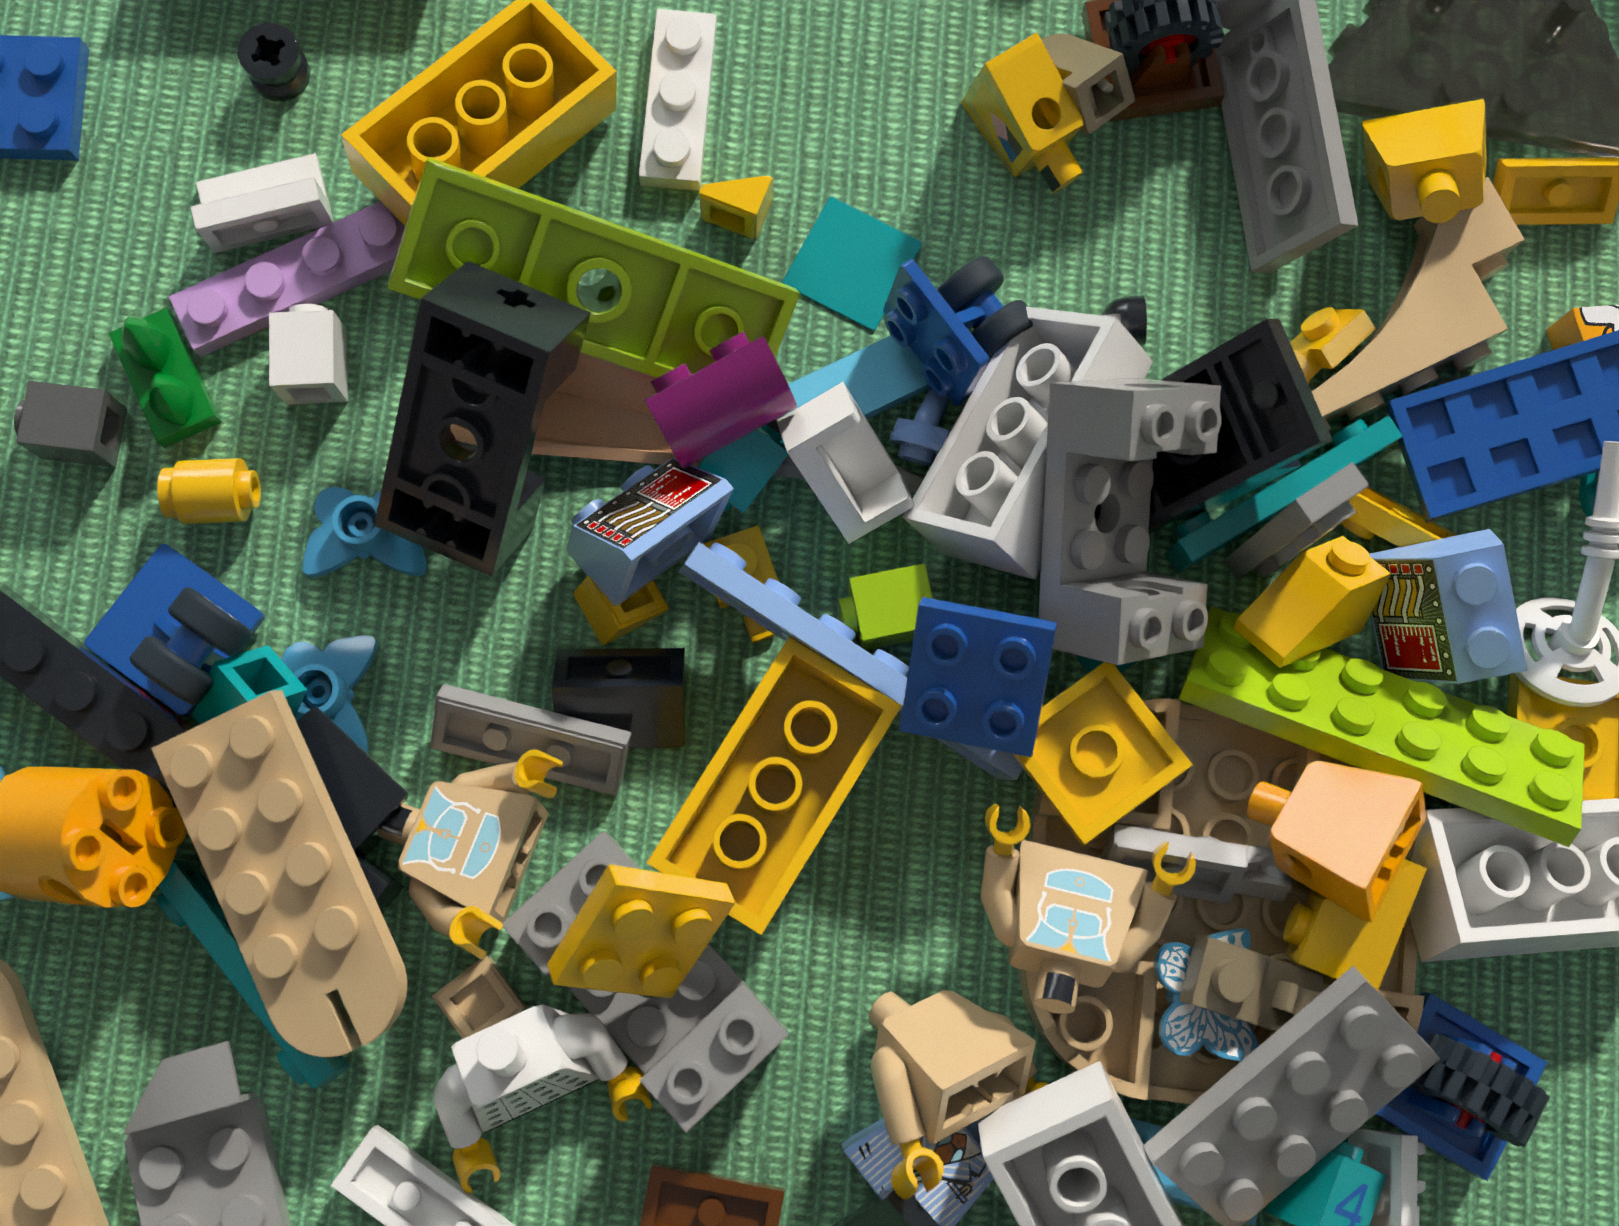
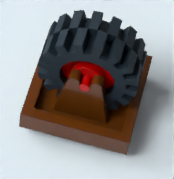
M1094 0L1085 2L1081 16L1086 41L1123 53L1135 97V102L1107 122L1220 106L1225 94L1215 48H1219L1223 43L1224 31L1217 0ZM1108 74L1105 79L1113 85L1112 79Z

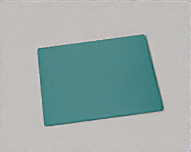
M829 197L782 283L796 288L802 295L871 330H876L884 316L883 308L899 267L909 259H915L922 246V242L834 197Z

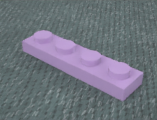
M380 201L168 297L192 349L200 357H203L269 327V313L290 312V308L298 304L318 305L392 271L405 226Z

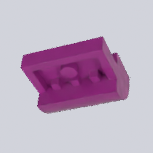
M742 332L710 349L709 352L715 362L691 374L686 363L651 381L656 394L645 399V402L682 469L691 466L798 408L792 391L764 336L750 343L745 333Z

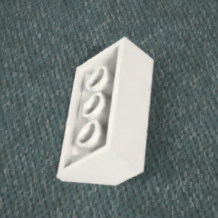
M1619 798L1582 801L1581 831L1570 847L1563 846L1466 808L1425 811L1426 820L1415 839L1411 862L1427 868L1409 912L1421 962L1619 946Z

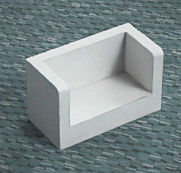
M844 382L777 420L787 453L848 544L913 507L914 502L900 471Z

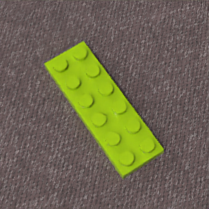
M1210 606L1208 623L1204 632V647L1194 650L1179 696L1180 700L1358 768L1422 782L1424 793L1566 847H1570L1581 831L1585 744L1572 740L1559 731L1542 729L1507 716L1494 707L1469 702L1442 692L1432 684L1415 682L1380 669L1367 660L1353 659L1326 648L1279 668L1233 629L1237 618L1241 615L1240 613H1229Z

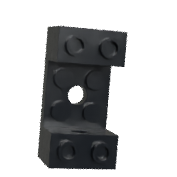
M470 261L466 262L421 297L374 526L489 576H493L533 530L546 478L527 469L544 403L576 370L591 313ZM451 424L461 425L468 429L476 440L477 449L456 440L451 432Z

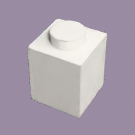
M298 304L292 306L290 312L269 313V386L286 405L348 402V331L333 310H328L316 304Z

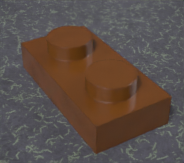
M653 1162L640 1226H778L785 1189Z

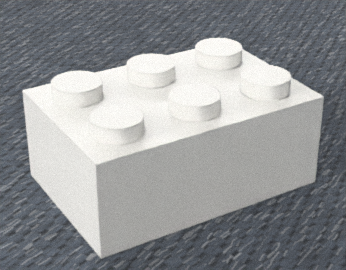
M1101 1061L1013 1100L977 1120L983 1158L1019 1226H1185L1155 1166L1143 1148V1143Z

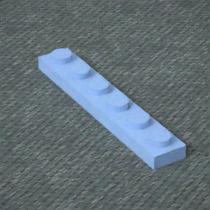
M700 542L694 547L678 571L680 574L785 642L789 637L793 638L899 703L902 707L898 715H902L907 683L906 676L909 670L906 664L879 649L876 650L874 655L865 651L852 642L856 636L855 632L834 617L823 614L818 620L799 608L798 604L801 601V597L784 584L768 578L765 585L743 571L747 564L746 561L729 548L716 542L712 544L710 549ZM935 738L998 780H1017L1023 770L1011 753Z

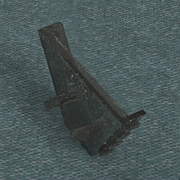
M1369 0L1362 10L1368 16L1367 20L1360 28H1357L1350 22L1327 51V54L1334 58L1328 65L1338 113L1376 119L1484 99L1486 138L1597 157L1619 158V58L1609 40L1608 27L1604 20L1598 17L1591 0Z

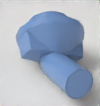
M930 388L915 415L914 421L898 418L889 438V442L899 446L897 457L925 466L932 465L950 433L949 430L938 427L951 401L947 395L942 397Z

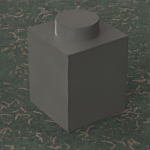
M28 381L25 400L19 402L14 415V428L17 434L16 442L44 460L116 468L127 408L105 389Z

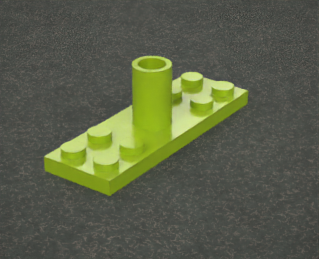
M430 157L426 159L388 280V289L421 300V297L466 262L470 261L590 312L580 352L656 378L686 363L690 373L694 374L715 362L709 352L710 349L742 332L745 333L750 343L764 336L776 358L800 296V292L794 287ZM598 268L607 270L604 277L596 284L589 286L579 285L580 278L586 272Z

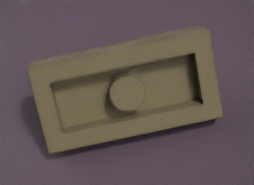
M1196 935L1179 1001L1276 1032L1321 994L1325 975L1218 939Z

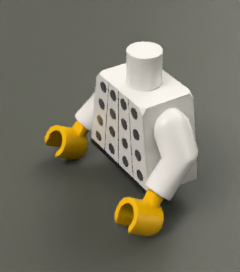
M543 1004L531 1007L452 1045L451 1048L457 1064L445 1071L435 1086L433 1095L434 1104L449 1144L452 1148H455L452 1155L453 1163L461 1188L466 1193L473 1192L469 1177L477 1170H491L495 1182H498L501 1177L491 1144L488 1140L480 1138L482 1132L487 1133L598 1080L607 1081L612 1113L619 1121L625 1122L629 1120L625 1103L627 1100L640 1099L645 1103L647 1109L652 1107L650 1092L640 1082L644 1073L640 1068L626 1067L628 1063L627 1058L600 1019L589 1013L569 1014Z

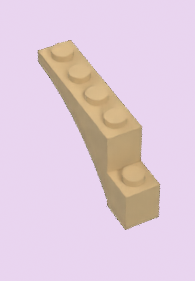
M1489 177L1485 178L1484 203L1480 206L1460 210L1453 219L1444 223H1432L1422 216L1413 225L1419 235L1415 253L1402 287L1382 324L1360 353L1347 366L1311 391L1329 431L1332 429L1328 422L1347 414L1351 422L1357 421L1383 407L1386 404L1382 398L1383 396L1398 389H1401L1404 396L1416 393L1439 379L1436 371L1454 364L1459 372L1479 363L1493 353L1489 344L1508 328L1482 282L1507 268L1509 263L1505 257L1525 239Z

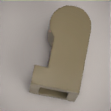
M1054 34L1041 39L1063 80L1064 87L1083 118L1084 125L1079 131L1090 135L1135 102L1123 53L1069 34ZM1108 74L1112 79L1113 85L1105 79Z

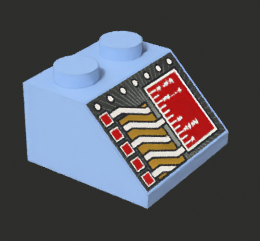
M674 457L655 470L651 465L644 466L625 481L621 487L622 493L606 504L602 499H596L575 515L571 522L573 527L566 551L615 607L688 556L699 542L704 544L711 539L734 490L725 478L693 465L682 469L678 460Z
M1490 529L1370 554L1373 560L1391 573L1370 615L1381 669L1413 681L1455 684L1528 671L1504 544Z

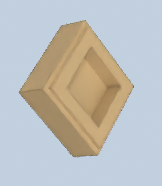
M486 955L483 959L478 960L432 996L462 1039L521 1013L527 1008L490 955Z

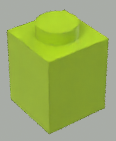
M923 563L849 578L847 587L848 597L838 599L841 622L855 632L858 646L864 650L913 641L918 605L922 597L933 599L926 565Z

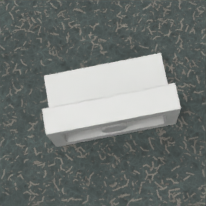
M316 153L198 181L196 185L201 204L191 206L195 229L214 253L324 227L334 222Z

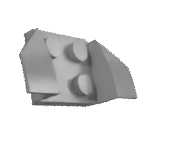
M229 1041L163 1059L123 1135L129 1134L124 1141L140 1225L291 1226L265 1102L260 1097H257L255 1092L240 1094Z

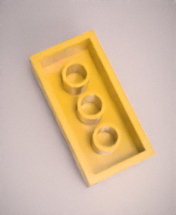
M515 0L341 134L351 172L404 226H406L427 157L519 189L616 111L617 71L545 0Z
M789 637L655 848L647 864L665 874L727 883L735 901L728 915L762 936L902 705Z

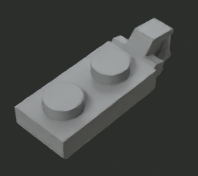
M1114 824L1100 859L1148 870L1146 882H1153L1156 877L1152 863L1153 852L1158 845L1168 842L1169 847L1161 860L1163 870L1168 873H1178L1183 870L1190 851L1194 855L1196 862L1195 873L1191 879L1184 884L1174 886L1173 891L1176 895L1229 904L1233 895L1236 894L1284 902L1292 888L1291 877L1275 865L1273 852L1270 848L1260 845L1256 847L1249 845L1247 847L1246 845L1222 842L1209 836L1192 837L1156 831L1151 827L1143 825L1126 826Z

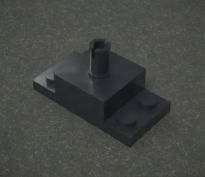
M1265 319L1161 379L1163 381L1221 386V427L1217 438V453L1186 455L1163 451L1157 452V458L1153 459L1152 465L1154 480L1151 489L1148 534L1171 522L1192 519L1202 512H1210L1300 467L1301 464L1298 458L1333 441L1280 319ZM1100 504L1097 505L1095 509V516L1097 521L1101 510Z

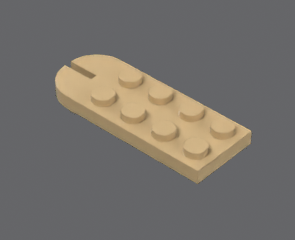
M269 691L151 748L268 1015L278 1033L296 1049L318 1057H336L347 1054L361 1045H367L385 1033L399 1017L406 1000L407 974L405 966L283 691Z
M0 959V1226H109L24 987L14 970Z

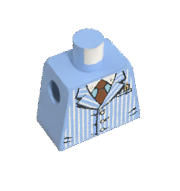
M884 1118L852 1135L841 1144L845 1154L878 1195L892 1186L891 1172L895 1165L903 1159L899 1144L891 1145ZM977 1121L935 1144H932L924 1136L919 1138L922 1148L932 1150L939 1156L943 1162L944 1173L940 1183L927 1192L921 1175L912 1168L918 1182L917 1193L913 1196L939 1226H955L994 1179L983 1158L982 1148L979 1145L981 1141Z

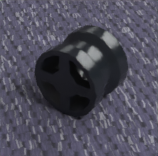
M262 23L253 26L244 33L238 44L237 55L243 70L249 75L252 85L260 95L272 101H287L300 95L310 81L311 69L295 35L288 28L277 23Z

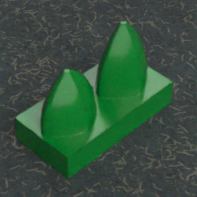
M167 308L144 318L127 317L123 327L108 333L154 438L162 447L166 448L222 423L175 316Z

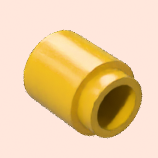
M242 458L185 460L176 462L174 467L161 469L157 482V494L163 516L167 519L178 518L182 524L245 522L250 516L251 509L258 508L260 505L261 486L257 472L255 470H248Z

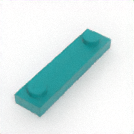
M1389 415L1370 427H1367L1363 419L1352 423L1332 436L1333 441L1331 443L1335 448L1217 518L1212 519L1209 513L1205 511L1178 527L1175 533L1180 540L1165 553V556L1177 575L1274 518L1297 498L1352 462L1358 468L1378 456L1403 437Z
M173 859L167 876L157 886L162 892L156 897L162 911L177 926L183 927L187 924L282 1048L277 1053V1058L286 1073L300 1085L307 1081L312 1089L330 1084L347 1070L350 1065L342 1055L336 1057L309 1055L296 1049L284 1040L268 1015L212 886L193 862Z

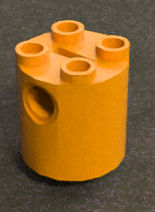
M27 766L5 776L0 781V891L25 900L105 908L139 907L149 900L152 892L167 876L176 854L177 846L183 842L187 834L186 826L178 808H174L172 799L159 782L138 770Z

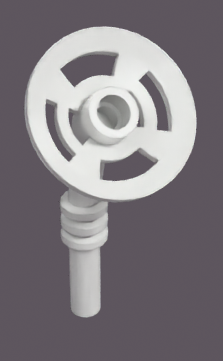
M1604 441L1594 512L1592 516L1585 518V524L1590 526L1591 530L1583 532V539L1589 541V545L1581 547V554L1587 556L1576 602L1564 598L1545 597L1530 600L1516 608L1528 671L1514 674L1535 693L1548 700L1567 706H1596L1610 701L1619 694V631L1609 620L1601 615L1615 560L1619 559V548H1617L1619 545V442ZM1565 610L1573 612L1572 616L1559 615L1551 617L1543 611ZM1524 627L1533 629L1531 636L1532 646L1539 657V660L1536 662L1530 656L1525 646L1523 637ZM1545 632L1553 634L1548 643L1545 639ZM1609 640L1615 651L1616 665L1610 661L1611 645ZM1597 643L1599 646V652L1594 649ZM1561 668L1572 672L1593 670L1599 683L1580 685L1568 683L1556 677Z

